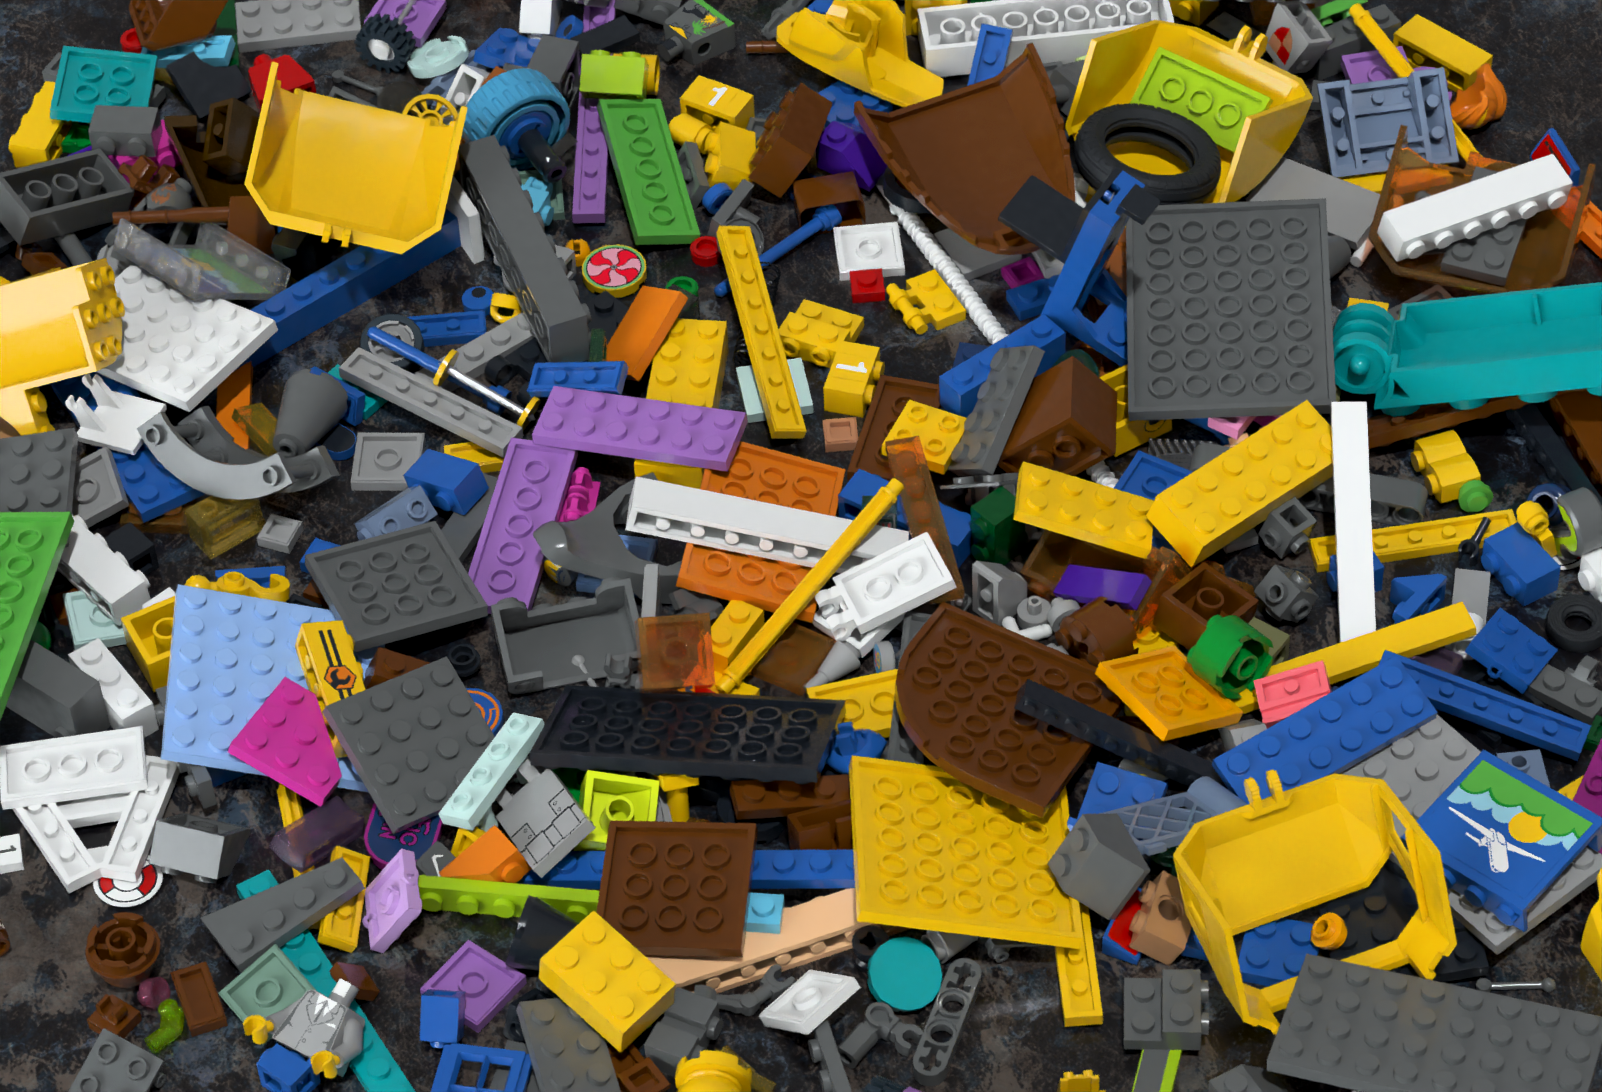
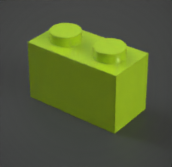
M592 50L591 54H582L579 92L583 98L646 99L649 64L645 57H641V54L636 52H623L622 56H610L608 51Z

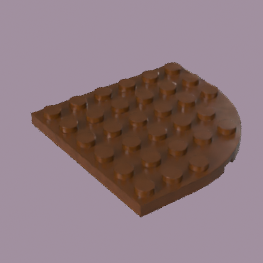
M945 602L939 605L905 649L899 662L895 682V702L901 723L911 740L930 761L959 782L1041 818L1050 809L1095 745L1015 709L1014 706L1019 689L1029 679L1113 718H1116L1125 705L1095 674L1097 667Z

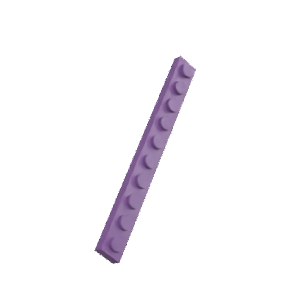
M616 0L609 1L606 8L584 5L583 32L616 19V8L613 7ZM580 92L572 209L573 223H605L609 149L597 110L599 99L583 98Z

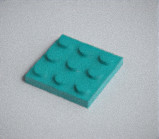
M63 46L50 107V119L91 123L96 105L150 107L158 55Z

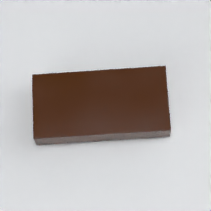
M206 961L170 972L191 1037L228 1026Z

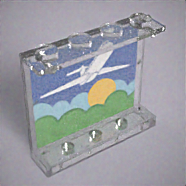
M120 219L113 245L114 251L191 299L268 300L286 289L291 273L290 268L215 223L200 224L195 245L164 244L129 221Z

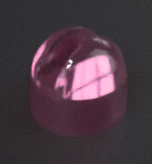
M162 977L148 978L140 983L137 998L145 1007H163L170 999L169 985Z

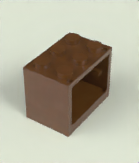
M1074 356L1034 377L997 465L1007 473L1019 472L1024 461L1075 476L1116 454L1117 392Z

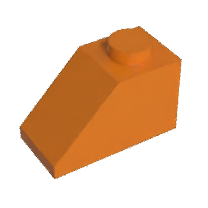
M494 825L443 868L439 875L449 878L517 883L532 868L519 850Z

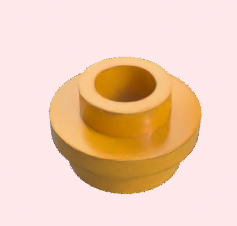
M1326 913L1320 916L1311 929L1313 944L1323 950L1339 948L1347 937L1345 923L1335 913Z

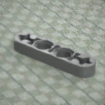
M957 959L948 967L913 1057V1075L915 1080L921 1085L936 1086L947 1077L981 988L982 970L980 965L972 959ZM964 974L971 975V977L966 978L963 990L959 989V978H962ZM949 1001H957L964 1006L962 1010L956 1013H950L943 1008L944 1004ZM937 1031H946L952 1035V1038L947 1042L939 1043L934 1041L931 1036ZM932 1053L936 1055V1066H933L930 1071H926L924 1067L929 1066Z

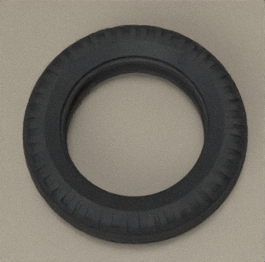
M1117 104L1096 111L1080 127L1074 144L1075 163L1083 179L1096 192L1116 167L1145 184L1144 190L1160 200L1159 205L1202 204L1211 196L1219 182L1221 157L1215 142L1199 125L1190 119L1187 120L1186 117L1178 113H1171L1170 110L1160 107L1154 108L1155 106ZM1128 141L1151 144L1174 154L1189 170L1175 175H1157L1142 172L1119 161L1109 152L1106 146Z

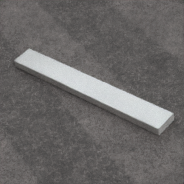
M1331 402L1340 643L1376 631L1367 402Z

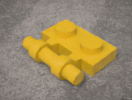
M935 269L906 280L907 291L900 289L896 283H892L886 288L890 304L895 310H900L905 324L910 329H914L919 335L927 331L928 323H931L938 331L966 320L965 308ZM917 304L920 309L913 307V305Z

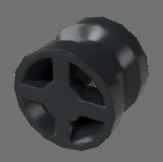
M866 926L857 930L853 935L852 959L854 966L858 970L868 973L869 959L879 946L889 941L888 934L883 929L877 926Z

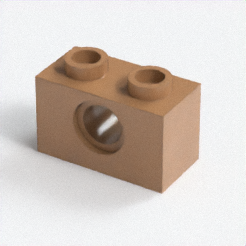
M1162 871L1153 882L1148 880L1140 892L1139 901L1143 903L1141 909L1134 915L1129 930L1133 932L1129 947L1169 966L1185 950L1192 925L1185 913L1178 878Z

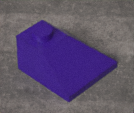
M832 121L821 133L815 150L817 167L831 174L853 171L858 186L870 191L876 185L879 176L887 168V165L870 142L863 128L852 123Z

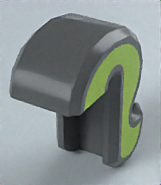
M1581 487L1559 496L1557 504L1564 523L1568 525L1569 529L1552 531L1557 556L1564 561H1571L1602 548V506L1596 495L1591 490Z

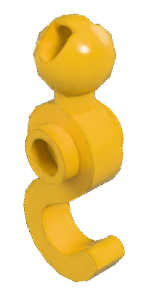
M227 572L224 576L218 578L216 582H210L202 575H194L185 583V586L286 602L290 596L289 580L278 574L270 575L269 588L260 586L239 572Z

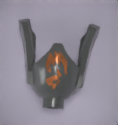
M178 178L173 184L164 183L148 193L133 211L193 208L189 196L193 191L192 186L182 178ZM177 223L166 253H182L196 223ZM129 224L117 225L109 232L105 241L111 247L117 243V238L137 235L144 224H131V226Z

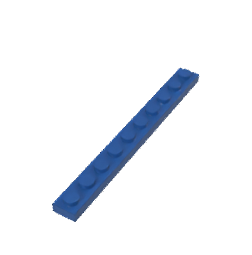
M756 850L751 889L855 888L853 850ZM570 851L542 878L531 869L517 883L575 889H600L605 851Z

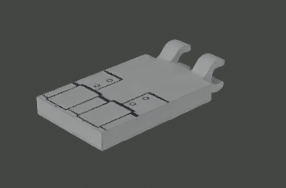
M527 758L519 766L518 771L528 783L515 795L510 794L505 787L495 799L503 808L496 818L532 870L542 878L596 827L558 775L552 769H546L542 773L535 766H531L530 760Z

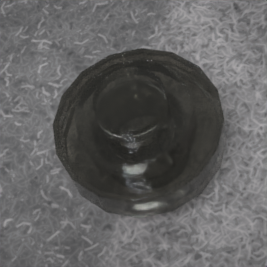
M395 81L381 89L377 98V108L402 114L409 101L422 95V93L410 82ZM416 103V107L422 114L423 110L421 106L419 105V103ZM408 111L407 115L417 117L414 113Z

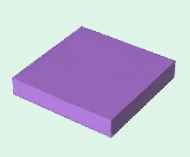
M468 940L420 988V993L422 995L428 989L466 991L464 1024L479 1033L524 987L527 981L526 975L511 966L505 965V962Z

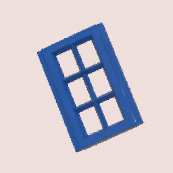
M457 1043L445 1044L431 1092H525L532 1070L530 1056L524 1051ZM462 1061L482 1063L476 1087L455 1085ZM490 1064L510 1066L503 1091L483 1088Z

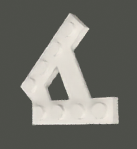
M146 755L148 789L12 809L68 893L101 877L137 882L153 842L156 820L162 819L180 774L176 762ZM118 821L109 846L86 849L73 828Z

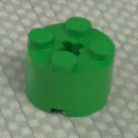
M1217 614L1209 619L1206 630L1199 638L1197 644L1188 652L1187 662L1192 665V669L1197 676L1225 697L1238 699L1242 697L1238 693L1246 688L1253 691L1255 689L1254 680L1264 678L1268 674L1273 662V657L1269 654V646L1273 648V643L1240 617L1235 615L1222 617Z

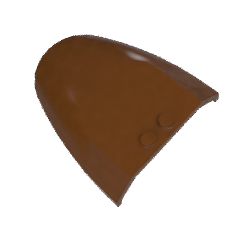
M1033 43L1026 44L1022 55L996 77L889 113L864 108L861 100L854 102V114L874 148L899 181L935 217L977 248L1003 255L1027 254L1041 249L998 221L999 214L1032 175L1075 202L1074 173L1071 166L1070 146L1067 143L1064 131L1063 117H1060L1056 104V94Z

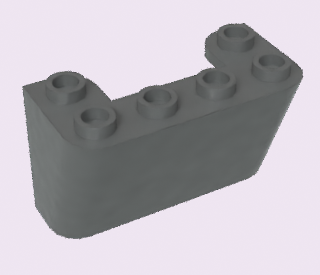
M610 577L604 579L595 590V598L575 597L568 600L565 604L552 606V604L545 603L533 607L530 611H527L524 602L518 601L514 597L504 598L498 601L497 604L491 605L492 627L508 691L512 694H526L586 682L588 678L593 680L606 678L607 673L604 671V662L607 653H612V658L616 661H625V656L630 655L632 657L631 670L633 672L644 668L648 663L647 649L630 578ZM582 655L585 662L583 664L588 673L585 674L579 666L572 663L573 656Z

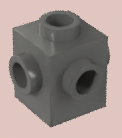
M1294 496L1269 513L1258 535L1263 539L1265 545L1282 559L1292 551L1295 554L1300 553L1309 545L1311 541L1309 536L1317 520Z
M1276 564L1254 590L1258 597L1267 605L1265 608L1266 612L1280 622L1285 619L1298 623L1310 613L1313 603L1319 597L1310 588L1312 582L1308 577L1297 570L1294 571Z

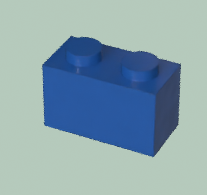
M427 449L403 475L409 488L418 485L422 487L433 506L439 507L444 511H452L465 515L489 489L478 463Z
M1518 522L1484 539L1481 563L1486 572H1491L1503 585L1506 593L1511 597L1514 596L1523 607L1558 589L1561 566Z

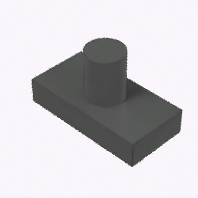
M745 179L740 182L712 218L707 236L717 238L716 232L718 227L728 220L737 217L751 219L758 226L760 225L762 218L746 210L751 199L754 184Z

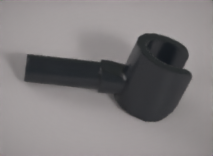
M1483 517L1471 539L1463 540L1459 544L1458 561L1462 559L1465 553H1472L1470 566H1475L1478 563L1479 544L1491 523L1489 518Z

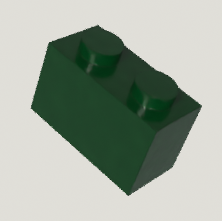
M1002 485L971 506L970 527L971 553L977 561L997 563L1004 566L1025 551V523L1013 520L1016 497Z

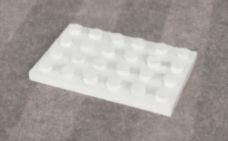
M130 265L115 278L114 283L117 297L122 300L125 307V315L121 317L122 353L118 355L113 364L96 371V373L190 412L276 333L278 328L275 320L219 297H195L152 270Z

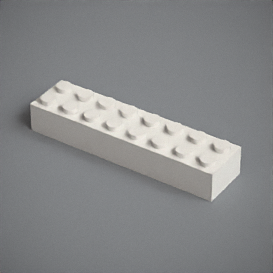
M997 0L917 9L918 40L924 68L939 77L970 74L982 23L1013 30L1005 68L1022 55L1026 44L1029 43L1034 44L1043 64L1062 61V64H1069L1075 62L1076 58L1087 55L1091 39L1152 20L1175 23L1169 0Z

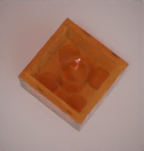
M710 613L637 618L635 621L640 693L712 688L715 685Z

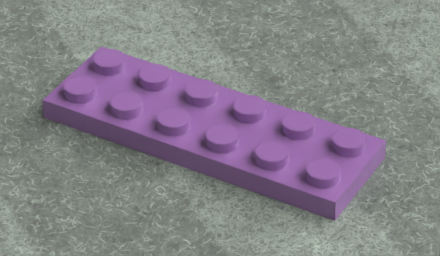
M553 386L534 428L532 438L534 444L728 472L748 420L746 412Z
M511 437L468 572L488 605V614H491V605L497 604L498 601L509 597H514L518 601L524 602L527 611L532 609L544 569L543 563L547 559L533 537V532L542 524L551 520L558 522L578 457L577 450L534 444L533 440Z

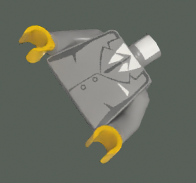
M343 979L338 980L329 997L310 989L303 997L285 1009L267 1016L265 1019L260 1015L247 1017L243 1022L245 1035L250 1036L252 1034L253 1042L261 1045L267 1041L269 1032L273 1034V1039L288 1049L297 1051L307 1059L311 1058L310 1062L315 1075L323 1071L326 1078H334L337 1074L343 1077L349 1062L362 1052L365 1019L349 1008L359 989Z

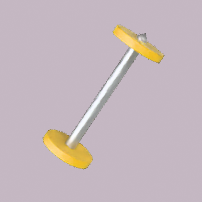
M452 349L447 354L443 362L438 363L439 369L433 380V384L436 386H441L448 375H451L518 414L520 418L516 425L522 427L523 431L530 421L535 420L534 415L540 404L539 398L534 396L526 408H522L454 368L459 356V352L455 349Z

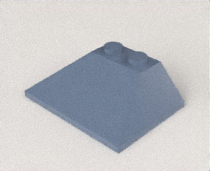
M1444 67L1412 71L1408 77L1357 84H1350L1349 80L1317 84L1330 174L1332 176L1345 178L1459 162Z

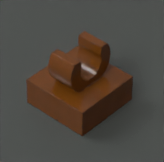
M106 994L96 1004L94 1013L87 1019L89 1028L99 1035L102 1029L105 1028L123 1039L142 1021L139 1010L113 994L110 996Z

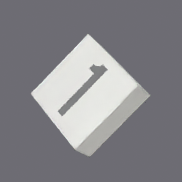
M20 834L0 837V874L24 870Z

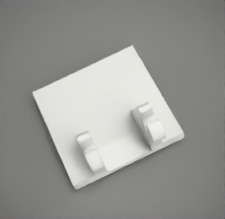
M90 373L85 374L82 382L90 389L98 404L95 411L93 412L81 397L75 402L73 395H70L65 402L67 408L74 413L81 426L77 431L78 441L99 447L106 446L111 450L135 455L144 442L137 428L159 412H165L167 409L166 404L111 391L98 374H95L93 379H91Z

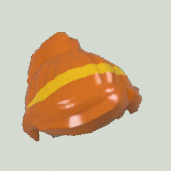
M1485 63L1476 70L1477 76L1474 84L1465 91L1460 89L1456 91V98L1450 105L1452 119L1460 129L1473 130L1482 128L1491 120H1499L1506 111L1507 94L1503 84L1493 73L1490 63Z

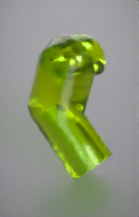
M167 999L160 1003L158 1006V1012L161 1015L160 1028L144 1039L147 1047L154 1054L177 1039L183 1032L184 1011L174 999Z

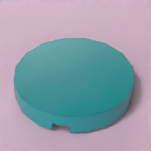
M909 937L890 939L879 946L868 961L867 982L869 990L877 1002L888 1004L895 1012H916L932 1002L940 990L942 981L940 961L933 950L920 940Z

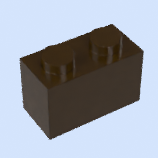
M234 97L210 104L202 161L226 176L247 172L260 113Z

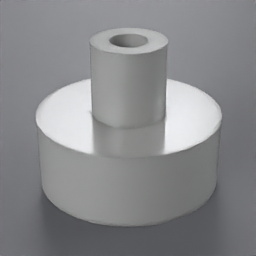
M1031 596L1022 600L1017 607L1018 625L1022 629H1027L1042 624H1049L1047 613L1052 608L1051 604L1039 596Z
M1062 597L1052 600V608L1047 613V621L1054 632L1059 630L1062 619L1080 608L1075 600H1064Z

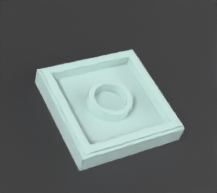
M802 358L788 359L787 362L802 415L814 413ZM752 365L736 367L737 381L748 423L767 420Z
M82 591L63 594V602L74 650L83 647L97 638L106 647L126 644L122 624L118 626Z

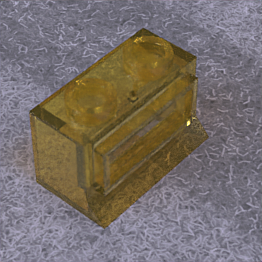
M211 495L185 510L190 538L210 560L260 533L266 523L262 516L259 498L234 500Z

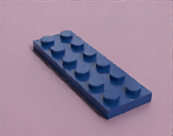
M1394 656L1216 757L1212 761V766L1229 791L1250 804L1245 792L1244 779L1254 778L1259 786L1261 799L1271 796L1266 782V772L1272 769L1276 770L1280 778L1283 792L1334 773L1340 774L1436 719L1438 712L1399 658Z

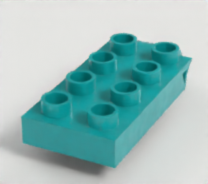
M1602 282L1403 303L1399 309L1398 320H1394L1389 312L1375 304L1358 303L1348 306L1338 315L1333 328L1335 384L1339 388L1354 394L1376 393L1374 410L1381 409L1384 414L1393 417L1412 414L1421 405L1449 402L1455 409L1469 410L1484 405L1490 398L1515 395L1524 402L1539 403L1553 398L1557 395L1558 391L1584 388L1593 395L1602 396Z

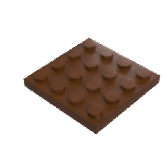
M610 821L596 913L643 955L743 957L758 835L757 824Z

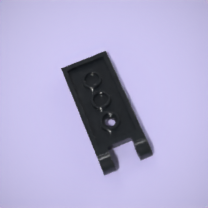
M606 290L586 303L591 315V322L587 323V326L590 329L593 344L589 345L590 359L582 362H597L629 309ZM534 337L506 357L497 355L490 359L485 367L484 375L497 386L506 385L517 374L525 378L528 382L519 390L517 401L526 408L532 399L527 389L534 364L548 363L536 337ZM537 397L540 399L537 411L545 405L548 397Z

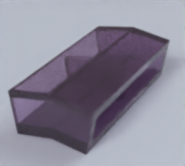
M337 795L324 803L322 807L319 806L278 831L269 847L284 863L302 873L330 856L336 845L344 847L362 836L365 817L350 809Z

